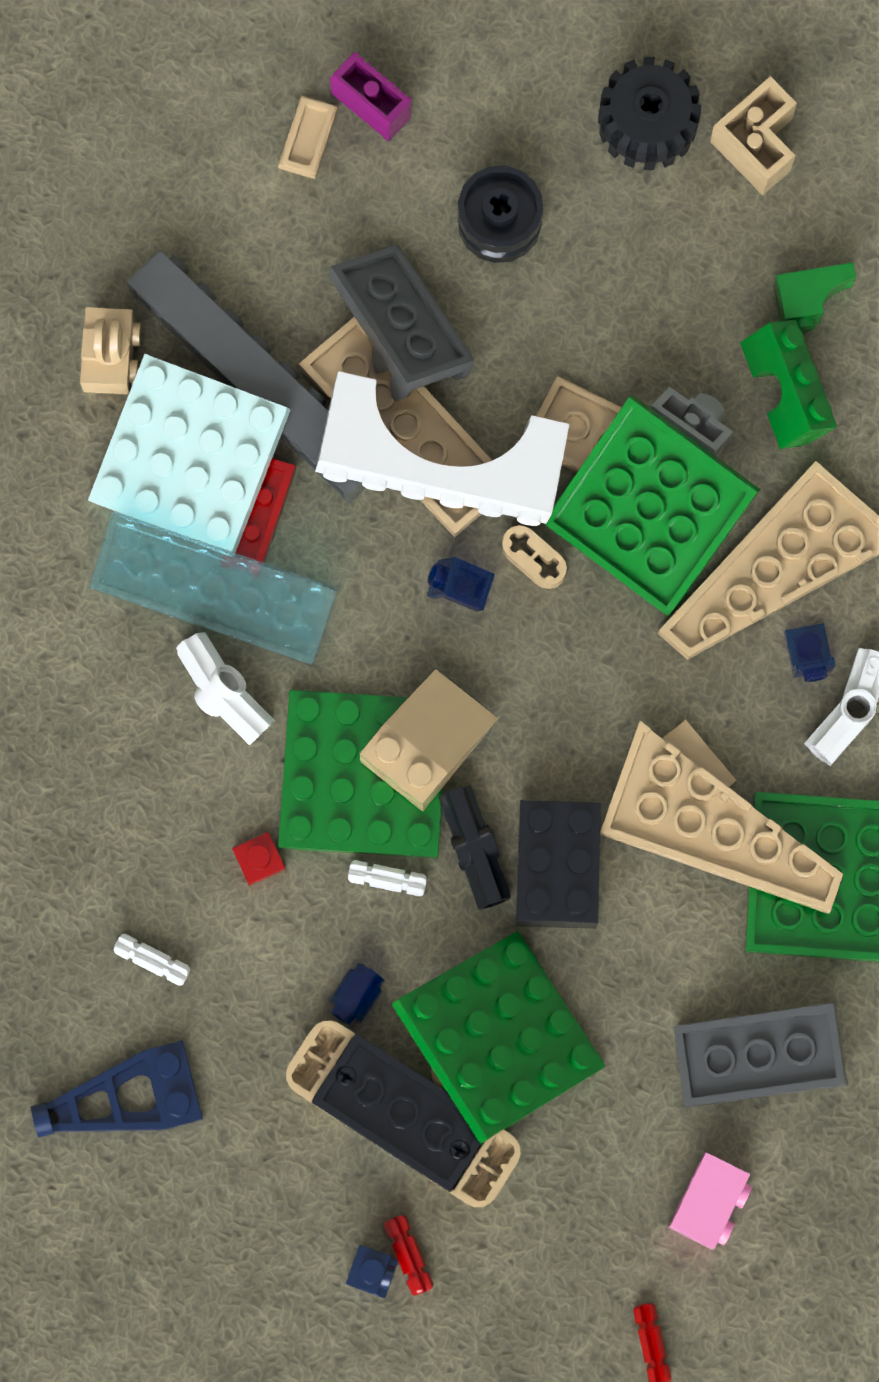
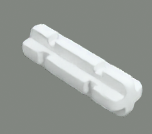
M358 860L351 862L348 872V880L352 883L364 885V882H368L371 887L400 893L401 890H406L407 894L423 896L427 883V877L424 874L416 872L405 874V870L377 864L371 867L368 866V862Z
M122 934L118 938L114 946V952L127 960L130 957L133 959V963L161 977L164 974L167 976V980L177 985H183L190 973V967L177 959L174 962L171 960V956L143 942L140 945L137 943V939L127 934Z

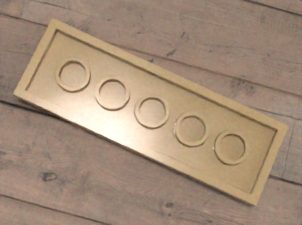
M355 316L299 363V368L329 401H331L338 371L377 380L376 402L381 419L391 435L413 454L433 463L456 467L475 466L492 461L424 386L411 390L409 396L403 400L394 401L392 399L390 390L391 372L389 370L383 373H375L372 362L374 345ZM425 496L424 499L420 500L454 538L482 515L478 512V508L463 505L462 508H450L440 504L438 499Z

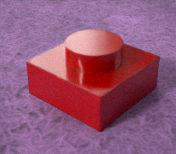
M269 832L232 848L249 886L285 870Z

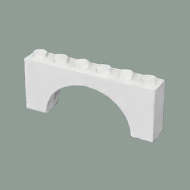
M338 371L333 386L315 472L323 473L324 478L335 482H346L347 479L362 482V486L370 490L384 491L386 488L399 490L401 495L410 499L421 500L424 499V496L438 499L440 504L450 508H462L463 505L478 508L479 513L490 517H500L502 514L517 517L518 522L525 525L537 526L540 523H547L553 512L570 424L531 415L521 439L512 449L499 458L475 466L456 467L440 465L413 454L403 447L388 431L377 407V380Z

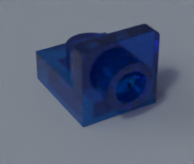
M457 557L440 559L429 572L427 582L430 586L427 596L433 599L445 598L476 612L483 611L495 574Z
M824 623L785 630L784 635L793 678L804 677L805 682H816L828 678L827 672L833 671L836 662L835 658L831 657Z

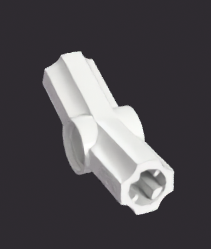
M205 632L194 634L190 638L183 640L176 647L179 658L198 687L194 693L196 703L205 713L211 716H221L249 745L275 721L245 691L246 682L244 677L234 667L224 664Z
M858 648L840 703L804 743L811 753L829 766L836 761L862 729L869 724L876 713L879 699L878 651ZM857 701L863 704L866 709V716L860 719L852 717L847 711V703Z

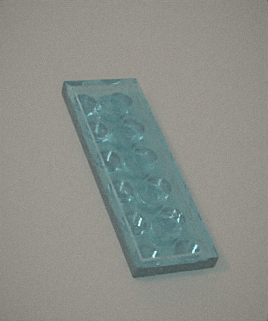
M116 511L111 514L89 587L311 665L316 660L338 592L336 587Z

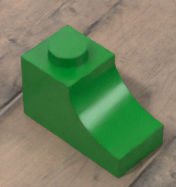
M853 262L776 275L773 288L780 321L797 320L802 333L813 330L815 324H819L822 319L825 302L836 293L852 288L856 279Z

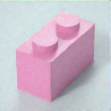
M705 1152L668 1228L711 1250L715 1249L717 1243L725 1245L735 1223L729 1221V1218L735 1206L743 1208L752 1190V1186L746 1184L750 1174Z

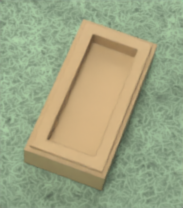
M301 95L278 164L279 169L316 179L338 112V106Z

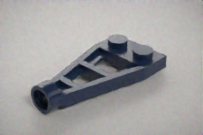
M183 1040L144 1050L53 1101L30 1106L38 1138L55 1134L56 1132L162 1131L203 1120ZM138 1075L147 1076L151 1080L156 1100L154 1108L148 1112H127L122 1109L117 1097L120 1086ZM99 1091L107 1092L112 1109L111 1115L106 1118L83 1119L78 1109L79 1101ZM51 1110L56 1111L59 1116L57 1124L54 1125L50 1115Z

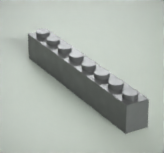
M160 250L127 281L130 293L224 384L289 408L291 411L280 438L316 471L328 410L324 407L327 404L324 398L312 387L306 390L297 381L299 378L298 374L287 362L282 360L278 363L270 356L271 349L260 336L254 334L251 337L241 328L244 325L243 321L230 308L223 311L214 302L216 296L210 288L201 281L196 285L187 276L189 273L187 267L176 256L173 255L169 259ZM317 472L348 503H351L365 489L362 486V482L347 479L346 482H335L324 478L323 473Z

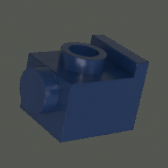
M359 1245L346 1285L385 1299L398 1260L390 1255Z

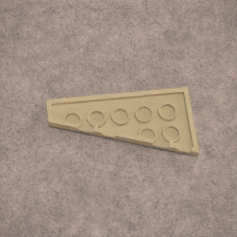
M815 461L662 626L658 634L687 660L878 556L879 515Z
M639 721L600 835L830 914L843 873L806 845H802L782 830V827L771 819L769 820L732 789L683 755L679 749L654 733L642 721Z

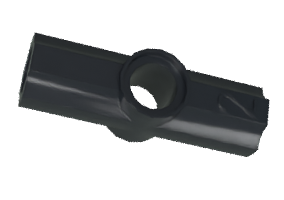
M471 785L461 786L440 795V805L452 834L450 841L453 849L456 851L461 871H465L478 910L490 908L510 900V891L497 860L500 857L489 825L484 823Z

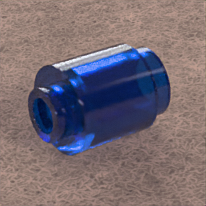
M358 963L354 970L349 969L328 999V1002L333 1006L330 1013L349 1026L353 1020L362 1023L383 992L380 988L385 980L367 966Z

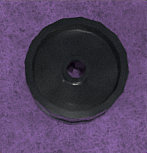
M509 166L487 167L473 174L463 186L458 200V229L466 248L480 259L501 263L512 262L526 255L537 243L542 228L543 202L542 194L535 181L523 171Z

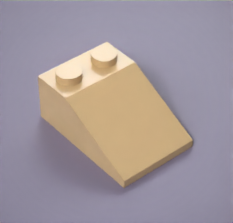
M435 669L384 723L361 751L360 762L421 811H424L498 718Z

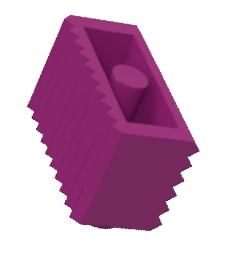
M352 53L331 76V94L387 141H390L411 119V96L405 97V91L399 92V87H393V82H388L387 77H382V72H376V67H370V62L365 63L364 57L359 58L358 53Z

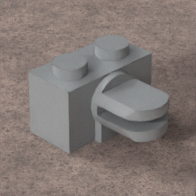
M668 387L650 407L718 458L733 434L732 430L720 423L725 411L722 404L716 398L707 394L700 393L688 400L671 387Z

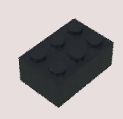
M520 800L516 926L596 929L598 925L601 803Z

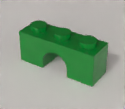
M797 320L770 322L739 342L752 377L775 375L781 384V400L775 409L767 413L780 449L808 445L838 427Z

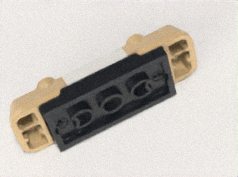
M322 1021L316 1024L286 1070L287 1083L296 1094L472 1207L487 1206L496 1198L521 1156L520 1145L517 1139L505 1130L480 1144L447 1091L359 1034H355L335 1021Z

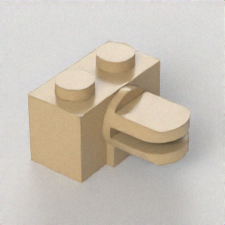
M86 307L80 384L83 392L129 395L131 383L134 382L139 369V360H133V347L140 346L142 338V324L135 322L132 309Z

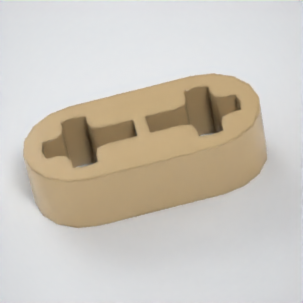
M518 525L506 531L502 540V550L510 562L542 588L552 589L562 584L566 577L567 566L565 560L557 551L526 526ZM513 536L517 539H521L523 536L527 537L526 546L533 555L530 557L521 549L516 553L511 551L513 542L510 539ZM539 558L547 565L552 562L557 563L556 573L558 576L554 578L549 575L545 579L541 577L542 567L535 560Z

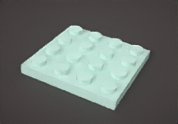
M144 354L88 501L234 557L291 410L285 406Z

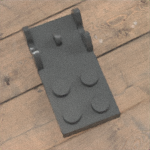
M398 244L331 266L329 278L374 345L372 362L375 373H383L389 370L391 372L390 390L394 401L407 398L411 390L445 378L452 377L454 380H460L469 375L474 363L473 357Z
M836 1003L674 1026L684 1104L687 1108L848 1086Z

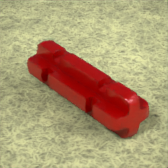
M399 1215L387 1220L384 1223V1227L389 1239L392 1237L395 1243L391 1245L403 1275L408 1274L409 1280L406 1282L411 1294L414 1296L431 1290L434 1284L429 1272L425 1273L423 1270L426 1264L414 1235H409L408 1231L411 1230L407 1217Z
M653 1303L637 1305L634 1307L633 1313L636 1324L639 1323L640 1330L637 1331L644 1362H648L649 1368L646 1369L649 1382L671 1381L669 1365H665L664 1361L667 1356L660 1325L656 1326L655 1322L658 1319L655 1305Z

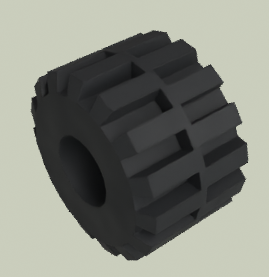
M644 57L643 66L637 67L635 60H631L624 64L622 74L615 70L609 77L608 87L604 86L598 115V124H600L599 135L602 143L606 141L609 143L608 152L615 159L619 154L624 156V165L634 168L635 162L644 163V170H654L655 164L659 162L663 163L664 168L674 164L675 156L679 154L683 157L688 152L691 141L694 142L701 115V104H698L700 97L697 85L689 86L691 76L685 69L678 74L673 72L675 63L665 59L663 66L654 65L655 57ZM644 106H647L650 110L657 108V112L655 114L650 110L644 112L643 108Z

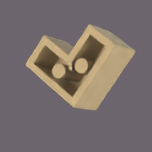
M771 76L714 125L710 140L762 196L791 171L796 156L775 134L793 119L797 103Z

